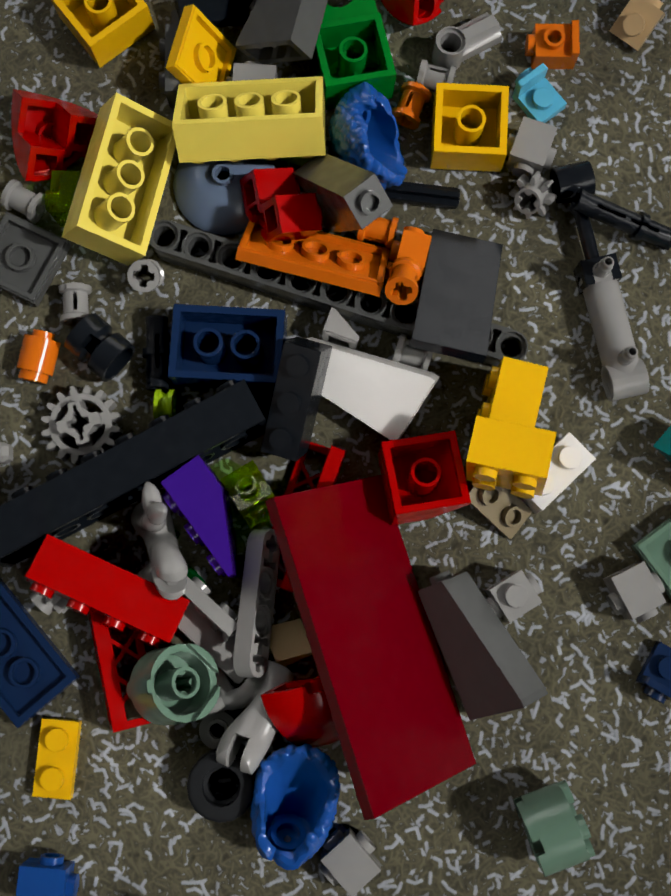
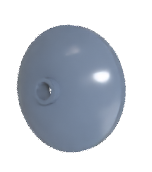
M248 159L240 162L178 163L174 174L173 191L179 210L187 221L201 231L217 236H233L244 233L249 219L245 213L240 179L253 169L276 168L273 160ZM221 172L230 174L225 180L217 178Z

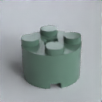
M189 643L173 644L153 649L144 654L133 668L126 691L138 713L153 724L167 726L191 723L207 716L217 703L220 686H217L216 673H219L215 660L204 648Z
M565 780L558 783L554 782L513 799L519 819L522 818L523 820L522 823L528 837L527 839L544 877L586 862L591 857L596 856L589 839L591 834L582 814L577 815L572 804L575 803L574 798Z

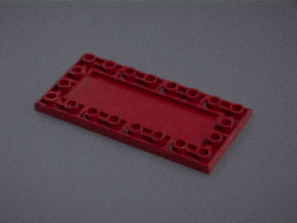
M382 475L286 494L266 500L265 503L270 515V521L274 528L282 559L293 589L294 598L298 605L364 820L375 819L475 765L476 761L430 621L417 592L419 588L398 525L391 526Z

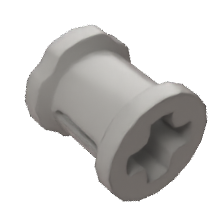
M422 59L416 82L435 92L436 83H453L457 67L451 66L448 69L428 64V60Z
M12 179L2 191L0 206L5 210L14 209L24 214L29 222L36 224L48 207L49 197L42 192L36 194L24 188L21 181Z
M137 260L129 267L127 278L130 286L136 291L150 292L163 284L165 271L156 260ZM146 266H148V272L154 273V280L148 281L145 285L144 278L139 277L138 273L145 270Z
M78 282L59 285V293L63 296V314L59 317L60 323L67 326H76L79 321L89 315L88 295L92 293V287ZM74 300H77L76 310L74 309Z
M401 333L392 361L427 371L433 352L410 347L411 340L407 339V335Z

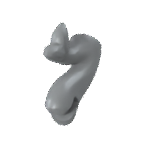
M147 481L142 490V502L137 504L131 513V524L143 538L147 547L156 590L163 598L176 600L186 591L188 566L178 548L177 536L169 506L162 500L157 487Z
M268 660L267 669L262 677H247L245 682L238 688H233L227 675L221 669L218 670L219 673H216L217 686H220V694L217 703L209 713L216 714L226 710L233 711L246 708L223 733L216 750V761L221 765L230 767L238 754L243 740H246L248 742L241 757L240 771L251 775L258 768L267 753L277 730L265 710L261 694L284 682L293 681L294 675L288 668L271 660Z

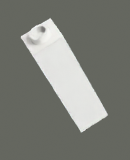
M313 337L306 338L332 346L321 395L389 440H397L402 437L440 377L433 372Z

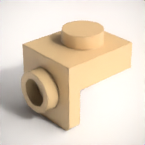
M630 0L609 32L639 51L659 21H662L665 13L660 10L664 3L660 0Z

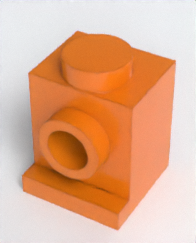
M572 20L571 24L535 23L532 34H527L525 41V56H531V68L535 69L542 63L548 69L574 68L580 54L579 20Z
M404 227L401 241L393 240L384 279H389V267L395 259L400 257H409L418 262L422 268V279L432 236L425 234L422 229L417 227Z

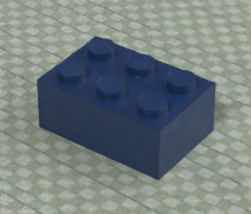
M174 304L168 378L174 386L217 388L227 381L235 379L238 383L244 379L250 390L274 391L284 342L287 336L285 310Z

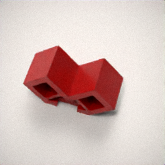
M293 167L253 169L240 179L246 216L251 222H258L262 226L261 235L266 242L307 239L322 230L323 216L322 210L317 203L316 193L300 194V186L293 174Z

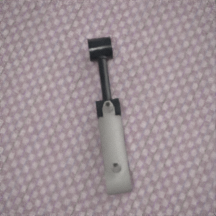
M589 161L558 166L550 170V180L554 181L551 185L552 192L557 195L556 203L567 202L571 204L575 193L581 188L591 194H595V175ZM573 211L585 260H581L573 272L579 295L583 294L602 364L601 379L606 397L609 401H616L647 394L650 387L649 375L645 363L638 357V349L635 346L619 286L622 274L616 253L600 256L590 218Z

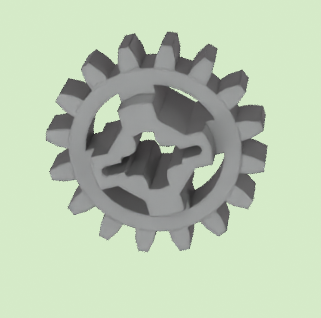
M85 385L82 393L75 386H70V395L67 397L60 392L56 393L59 403L57 405L47 403L46 406L52 413L50 416L41 417V421L49 425V428L43 430L41 435L52 439L48 443L47 448L53 452L59 450L57 457L63 461H66L71 456V463L77 466L81 464L80 459L88 453L96 450H101L103 453L108 446L114 447L113 436L123 434V430L115 426L116 422L123 419L120 413L112 412L117 407L116 402L112 399L105 402L107 394L99 390L94 395L93 388L89 385ZM86 403L99 406L102 412L95 411L90 413ZM68 410V412H67L66 415L64 416L63 420H61L62 417H63V415H64V413ZM84 418L89 424L83 426L84 432L81 433L75 427L81 425L80 419ZM101 430H104L102 437L96 442L97 436ZM75 438L79 449L69 447L63 439Z

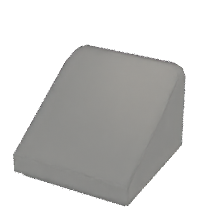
M331 307L321 340L356 350L360 337L339 312Z

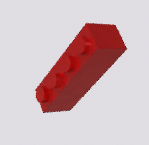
M49 534L46 535L25 575L26 581L32 583L29 588L32 592L51 599L53 594H56L68 600L65 605L67 608L87 616L89 610L104 617L101 622L102 624L120 632H123L125 627L139 633L137 640L154 648H158L160 643L166 646L170 644L190 600L182 596L176 600H167L158 593L154 583Z

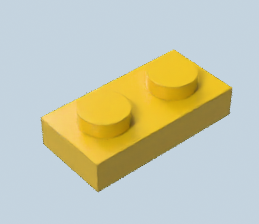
M49 717L41 719L32 797L71 800L73 798L82 720Z

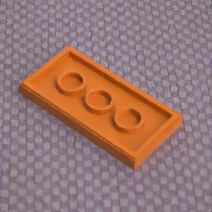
M249 220L237 247L235 260L380 297L390 254L389 249L319 231L307 239L266 242L261 235L262 226L258 222H251Z

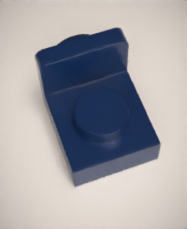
M656 641L636 681L646 686L642 693L662 704L665 703L666 699L671 700V648L660 641Z

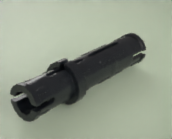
M582 188L575 193L570 205L571 211H576L623 231L634 241L644 240L665 251L671 248V228L651 220L649 214L645 212L635 213L591 194Z

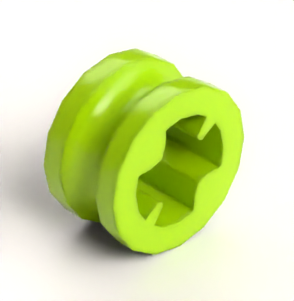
M155 389L153 399L154 419L163 415H169V417L176 415L177 395L175 389H170L168 393H163L162 389Z

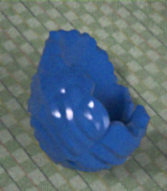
M364 81L354 88H350L336 105L334 114L329 120L330 126L328 128L331 149L339 159L375 173L385 190L387 187L400 186L406 177L407 168L404 166V157L400 151L398 140L399 128L396 118L392 114L390 102L370 83Z
M306 743L298 747L295 744H289L286 748L276 750L265 760H262L256 773L250 813L252 821L251 832L262 858L270 861L274 860L278 866L285 870L298 869L318 852L326 841L330 829L333 827V821L337 813V802L341 786L335 761L331 760L330 756L326 753L321 752L319 748H312L310 744Z

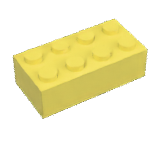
M323 76L179 84L172 120L179 163L192 162L194 164H203L209 161L240 162L248 159L276 160L287 157L313 158L315 156H326V111Z
M117 92L100 108L61 236L62 238L127 266L146 256L176 148L171 120Z

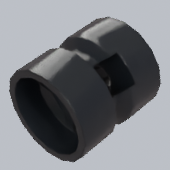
M91 313L79 321L66 338L64 348L80 362L88 361L87 368L103 382H107L113 379L131 360L135 347L120 333L112 334L113 328L98 314Z

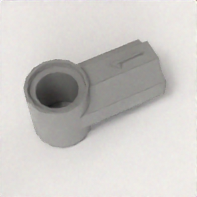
M486 12L459 27L447 26L442 28L435 38L431 59L433 65L448 69L451 66H456L457 70L463 61L500 43L502 34L499 22L493 14L490 15ZM444 48H450L454 52L445 51Z

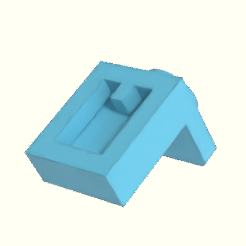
M544 63L534 70L531 67L527 68L516 78V86L512 98L529 118L546 123L564 110L567 102L545 78L548 67Z

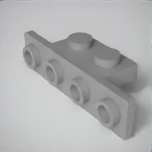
M149 562L137 576L154 583ZM186 576L187 587L182 597L190 600L177 629L193 644L209 652L215 660L217 667L235 684L239 685L246 677H239L234 671L233 666L237 628L236 619L238 616L224 602H221L219 605L216 604L208 596L211 592L210 589L198 577L194 576L190 579Z

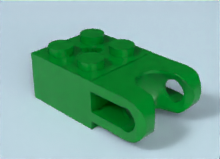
M351 0L349 4L343 7H332L328 4L326 6L312 57L316 76H323L325 110L336 108L339 100L344 97V94L350 88H354L364 81L370 83L387 99L393 97L397 74L381 14L377 10L375 0Z

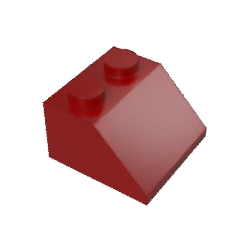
M455 430L381 442L378 460L391 526L428 520L471 504Z

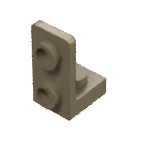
M465 458L462 463H463V468H464L465 477H466V458ZM466 480L471 505L505 537L512 539L531 515L532 510L519 497L512 495L510 489L496 486L495 490L492 491L474 487L472 485L473 481Z

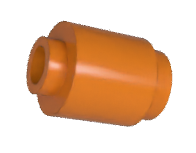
M33 329L32 335L24 334L16 367L20 369L18 378L47 385L49 376L53 377L61 343L54 341L55 334L38 329Z

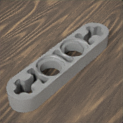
M254 529L249 534L247 540L233 653L234 671L239 677L260 678L267 669L280 558V548L274 529Z

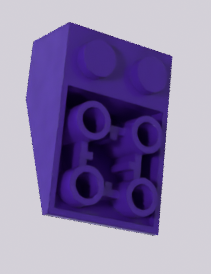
M197 455L161 481V484L166 489L162 497L174 513L177 512L180 516L184 515L188 523L184 525V528L193 541L201 546L206 545L211 554L206 559L219 576L222 574L223 577L227 575L236 579L240 576L229 493L210 466Z

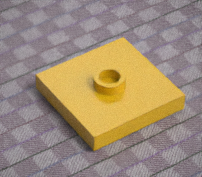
M194 4L184 6L165 68L182 84L226 81L227 76L230 74L237 49Z

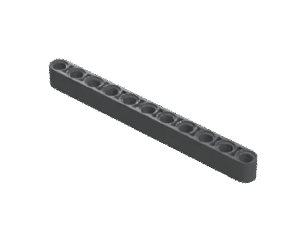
M159 220L154 223L149 244L157 257L163 261L322 312L329 313L331 307H333L344 319L400 336L402 333L407 335V339L411 340L414 321L409 324H402L396 319L395 315L400 311H408L415 318L419 299H415L407 305H397L387 299L384 288L381 290L380 297L281 271H277L276 276L272 279H262L259 277V274L265 267L242 262L238 268L234 269L225 266L230 258L236 257L239 242L170 220ZM163 237H175L171 245L166 247L159 246V242ZM197 247L209 248V251L203 257L196 258L192 256L193 251ZM304 278L312 284L307 290L300 291L293 287L294 282ZM340 289L346 296L343 300L334 302L328 299L327 294L331 290ZM367 300H374L380 305V309L376 312L368 313L361 308V305ZM491 323L487 357L484 363L497 367L503 356H505L500 348L505 343L512 344L517 349L518 356L514 357V359L523 360L529 346L526 337L516 330Z

